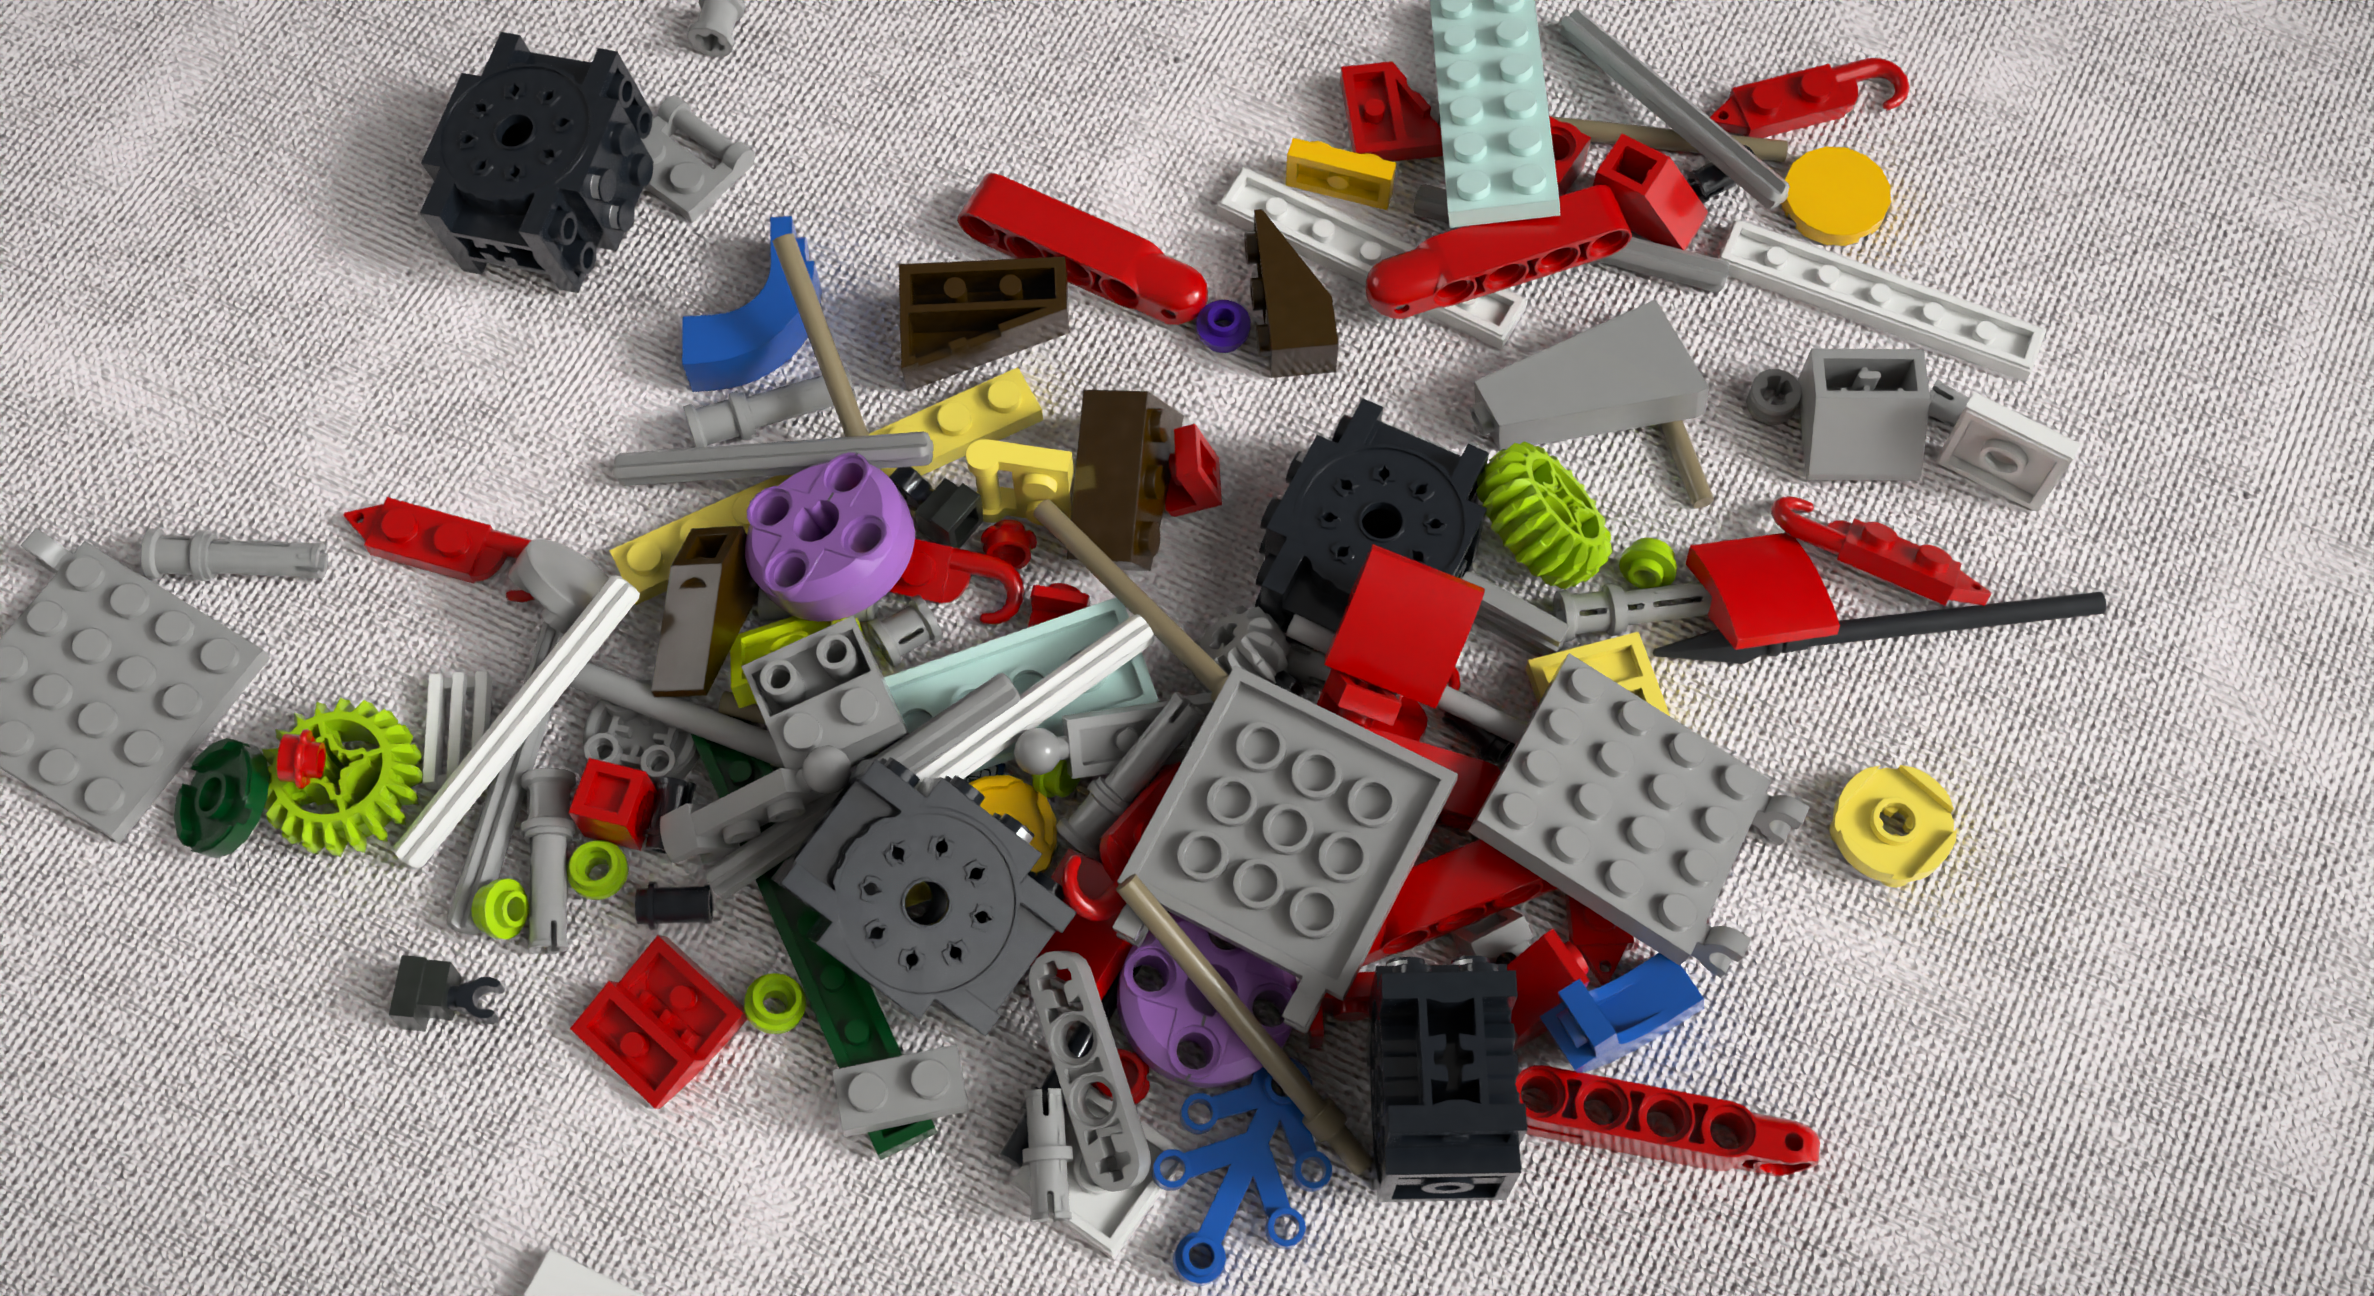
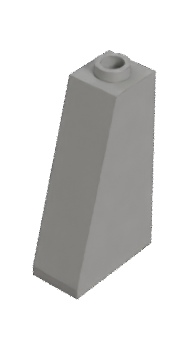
M1655 299L1474 381L1475 404L1470 405L1469 408L1472 419L1480 434L1485 436L1490 433L1500 451L1502 449L1506 450L1514 443L1521 444L1524 441L1532 445L1696 418L1706 412L1709 386Z

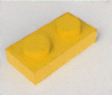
M1293 138L1287 153L1286 186L1388 210L1393 194L1396 163L1383 160L1374 154H1358L1334 148L1321 141L1309 142Z

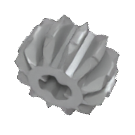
M1242 605L1237 607L1229 616L1221 613L1215 624L1204 627V636L1194 641L1228 675H1230L1233 667L1236 665L1275 684L1274 676L1276 673L1284 670L1289 665L1285 657L1288 655L1291 647L1286 640V635L1269 614H1265L1259 606L1248 610ZM1196 677V679L1200 682L1199 684L1202 686V688H1203L1207 693H1212V692Z

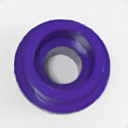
M1213 301L1207 304L1198 314L1196 321L1197 334L1200 340L1212 351L1218 353L1233 352L1248 339L1251 331V319L1247 310L1234 301ZM1225 320L1232 322V324L1227 327H1221L1216 325L1215 322Z

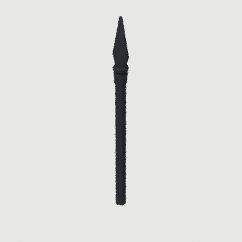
M2102 592L1993 603L1986 604L1985 606L1975 605L1840 620V628L1837 635L1735 650L1720 630L1716 629L1655 648L1652 653L1656 657L1744 664L1764 654L1778 656L1781 652L1788 653L1806 650L1811 646L2104 614L2106 611V599Z

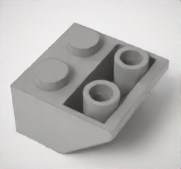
M1811 348L1797 380L1801 386L1802 393L1799 400L1806 480L1919 481L1922 475L1930 405L1924 349Z
M854 616L741 666L785 769H802L806 756L814 748L826 745L834 746L846 753L851 767H853L862 760H868L877 756L909 734L889 687Z

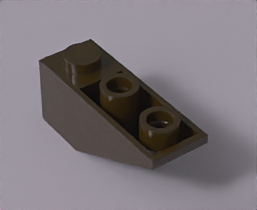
M1263 209L1254 210L1253 231L1244 232V246L1247 265L1256 264L1258 278H1250L1252 310H1262L1264 324L1256 325L1258 357L1269 358L1271 378L1336 372L1339 342L1332 296Z
M743 526L692 528L670 568L651 688L654 698L707 696L758 597L760 588L752 578L746 564L745 542L747 534Z

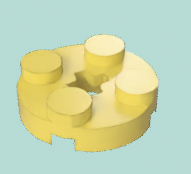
M1879 765L1862 770L1846 784L1835 802L1829 833L1831 839L1838 845L1844 858L1856 870L1867 877L1880 881L1888 887L1897 888L1906 885L1908 882L1921 880L1929 876L1950 854L1956 841L1957 828L1954 831V821L1951 815L1954 807L1945 789L1925 772L1900 765L1898 769H1878ZM1897 812L1903 815L1906 821L1903 823L1902 828L1907 835L1900 836L1896 833L1891 835L1883 829L1884 823L1879 818L1880 813L1888 817L1894 816Z

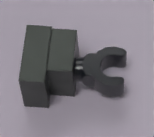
M898 467L889 477L906 503L918 508L915 511L918 530L937 544L960 549L984 522L981 495L964 483L958 487L947 478H944L934 490L930 483L923 479L912 467Z
M401 955L389 1016L403 1030L426 1032L429 1018L453 1020L455 1010L460 1013L470 1014L478 1023L485 1025L495 1024L499 1021L496 1013L491 1009L478 1008V1001L483 994L489 992L502 994L505 988L498 979L492 977H480L470 984H460L462 976L451 962Z

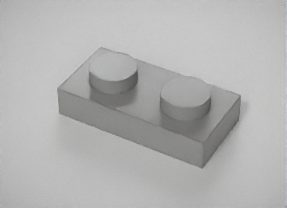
M957 1044L832 1070L841 1127L845 1137L969 1111Z

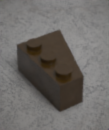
M1065 257L899 264L901 370L908 392L1070 333Z
M1083 390L1070 520L1121 570L1151 571L1153 557L1158 553L1160 546V525L1171 478L1169 454L1175 452L1174 429L1182 427L1184 415L1149 391ZM1067 549V560H1070V561H1072V562H1074V563H1076V564H1079V565L1085 567V566Z

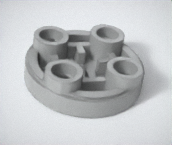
M534 539L529 542L508 571L510 580L523 591L530 593L544 607L541 611L543 620L550 627L564 634L609 580V577L588 558L568 546L548 539Z
M636 680L652 686L653 680ZM681 697L692 702L689 697ZM600 699L592 708L584 726L583 746L587 760L593 758L646 771L657 791L659 777L685 778L693 769L700 756L691 733Z

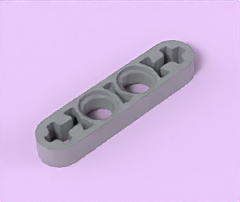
M1071 951L1046 952L1038 957L1031 966L1028 977L1029 987L1087 1171L1092 1181L1101 1189L1115 1192L1133 1188L1142 1183L1149 1173L1151 1165L1150 1150L1091 968L1087 961L1078 953ZM1057 967L1058 969H1069L1071 972L1072 980L1064 984V991L1063 989H1052L1050 985V978L1057 975ZM1068 1003H1082V1011L1066 1012L1059 1016L1057 1008L1069 1007ZM1076 1021L1084 1022L1093 1033L1094 1042L1092 1049L1084 1057L1075 1056L1067 1046V1031ZM1096 1081L1104 1083L1110 1089L1113 1096L1112 1109L1104 1118L1094 1116L1086 1106V1092L1090 1085ZM1118 1123L1121 1124L1122 1132L1098 1138L1096 1129L1112 1127ZM1115 1150L1117 1152L1127 1151L1130 1156L1131 1163L1122 1168L1123 1173L1121 1170L1111 1171L1108 1167L1107 1159L1115 1155Z

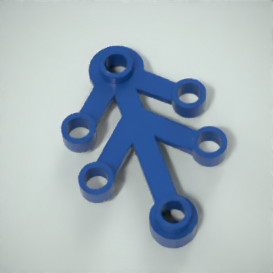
M1289 1057L1313 1086L1311 1076L1305 1066L1296 1059ZM1264 1067L1253 1074L1251 1084L1212 1097L1205 1093L1192 1094L1184 1101L1180 1109L1179 1117L1182 1126L1193 1134L1207 1133L1213 1128L1217 1120L1256 1110L1246 1133L1185 1153L1176 1149L1165 1150L1157 1156L1153 1163V1180L1158 1187L1166 1191L1178 1190L1186 1184L1188 1179L1229 1166L1199 1231L1186 1235L1174 1250L1173 1267L1175 1273L1188 1285L1196 1287L1208 1285L1223 1271L1226 1254L1221 1243L1252 1178L1267 1218L1265 1234L1268 1241L1276 1248L1290 1249L1302 1240L1306 1230L1304 1218L1297 1210L1290 1207L1269 1146V1142L1279 1122L1295 1159L1292 1167V1178L1295 1184L1304 1191L1315 1192L1322 1189L1332 1176V1164L1329 1158L1322 1152L1317 1151L1312 1134L1302 1123L1304 1114L1289 1096L1281 1097L1274 1093L1271 1087L1273 1077ZM1196 1103L1204 1104L1210 1111V1120L1205 1124L1194 1123L1188 1116L1189 1106ZM1169 1159L1178 1161L1183 1168V1176L1177 1181L1166 1180L1160 1172V1164L1163 1161ZM1308 1160L1317 1162L1322 1168V1179L1318 1182L1306 1180L1301 1172L1303 1162ZM1287 1217L1294 1222L1296 1234L1293 1239L1284 1240L1278 1237L1274 1230L1276 1219ZM1194 1246L1206 1247L1212 1255L1211 1265L1205 1269L1193 1266L1189 1259L1190 1249Z

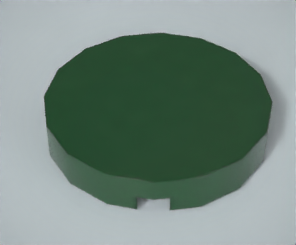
M225 738L212 743L195 758L190 769L197 772L192 779L191 785L182 783L181 789L179 788L174 811L176 834L182 845L190 847L193 852L216 859L232 854L248 839L263 812L268 797L270 779L266 757L258 747Z

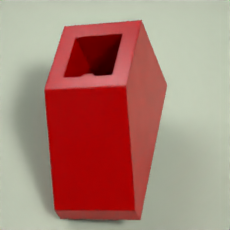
M1623 133L1596 171L1593 186H1609L1630 230L1654 243L1686 251L1707 218L1708 210L1669 156Z
M1554 929L1543 934L1507 965V970H1516L1518 997L1511 1014V1023H1514L1516 1035L1514 1051L1548 1031L1540 1016L1561 1003L1559 991L1578 979H1581L1585 987L1590 982L1586 976L1589 973L1588 965L1581 952L1572 942L1567 941L1563 943Z

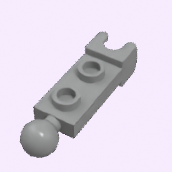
M1212 693L1185 696L1193 702L1191 705L1193 708L1195 706L1198 707L1206 716L1202 721L1198 722L1164 765H1171L1179 761L1182 763L1214 704L1211 700ZM1169 701L1062 716L1064 736L1056 737L1053 732L1045 728H1033L1024 732L1015 744L1014 756L1016 762L1023 771L1032 775H1043L1050 772L1060 760L1065 759L1067 773L1072 779L1109 774Z
M830 745L814 748L806 756L803 768L800 770L780 768L708 805L687 803L661 816L660 833L667 857L671 863H677L700 854L702 864L711 863L738 849V843L758 837L761 834V826L770 822L791 820L803 815L806 812L804 805L824 795L839 792L847 785L851 776V763L846 753Z

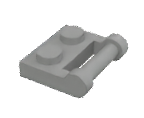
M676 95L669 96L664 100L657 116L652 119V128L648 137L641 139L654 161L651 181L644 188L691 223L699 218L753 166L755 161V152L742 142L733 143L694 115L691 112L690 105ZM679 129L721 159L722 162L713 169L671 139L670 136Z

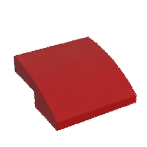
M1779 533L1690 545L1686 566L1712 596L1708 617L1735 650L1838 634L1840 623L1829 593L1811 559L1793 536L1788 533Z
M1372 544L1350 593L1346 611L1325 655L1324 665L1436 709L1467 640L1483 599L1485 588Z
M657 935L619 982L608 981L570 1029L653 1108L660 1109L720 1052L748 1019L742 1004L668 937Z

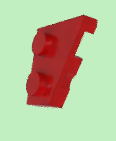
M1393 61L1341 67L1340 84L1352 151L1354 153L1374 154L1383 160L1391 162L1443 156L1441 127L1430 115L1431 106L1419 92L1412 90L1408 86L1407 78Z

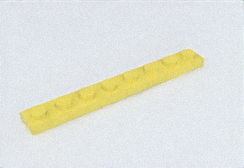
M1017 367L878 429L869 435L923 431L928 433L934 446L932 462L926 466H912L922 476L966 456L968 446L979 439L999 441L1043 421V413L1038 401ZM882 468V471L890 477L897 468ZM792 475L771 477L609 550L622 578L634 586L640 593L635 605L667 591L671 565L692 528L743 526L747 534L750 522L747 519V509L750 501L765 488L779 486Z

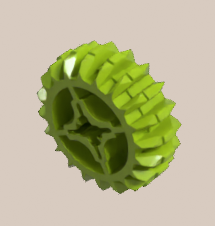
M1525 441L1521 444L1514 443L1506 450H1500L1489 459L1490 462L1485 465L1484 471L1480 473L1477 479V496L1483 503L1482 506L1487 508L1486 516L1492 523L1491 530L1498 533L1503 541V547L1510 549L1515 555L1516 562L1525 564L1531 575L1535 577L1540 576L1544 583L1550 586L1556 585L1564 590L1570 586L1575 587L1582 581L1586 582L1600 571L1599 568L1608 562V556L1612 554L1611 534L1604 526L1606 524L1605 517L1598 512L1596 501L1589 497L1585 491V485L1580 484L1574 478L1572 470H1566L1560 464L1558 458L1553 455L1549 456L1544 448L1534 447V445Z
M340 697L332 712L326 704L316 701L315 716L309 719L303 714L294 712V723L297 726L291 732L275 729L276 738L281 741L284 734L300 735L304 729L311 730L316 742H323L325 744V767L321 778H311L309 785L303 789H298L295 783L281 782L278 779L277 755L279 747L262 749L263 755L266 757L269 765H271L268 766L270 779L268 797L264 806L268 810L266 812L268 822L275 829H280L282 836L289 843L296 845L302 843V846L308 852L317 855L325 847L331 855L341 857L348 842L357 852L365 853L367 837L373 834L378 840L388 842V833L384 828L387 824L393 821L395 824L406 825V816L400 811L402 805H419L418 795L411 787L422 783L423 773L416 765L423 760L420 750L415 744H412V733L405 725L398 724V719L392 712L385 709L378 712L373 703L365 700L355 708L350 700ZM363 741L375 744L379 748L366 751L364 747L347 750L342 743ZM313 802L318 806L333 803L339 809V812L316 814L303 810L302 806Z

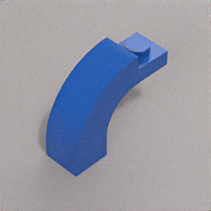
M792 216L770 217V273L765 286L753 300L743 307L727 313L683 316L682 365L692 392L730 389L754 382L781 367L792 358L807 340L806 330L772 242L775 238L782 235L794 234L821 306L822 288L815 261H809L807 238L797 237Z
M1658 953L1621 977L1588 991L1581 979L1576 980L1558 992L1561 1003L1541 1015L1540 1018L1574 1070L1578 1073H1583L1607 1065L1670 1031L1703 1010L1704 998L1681 965L1679 966Z

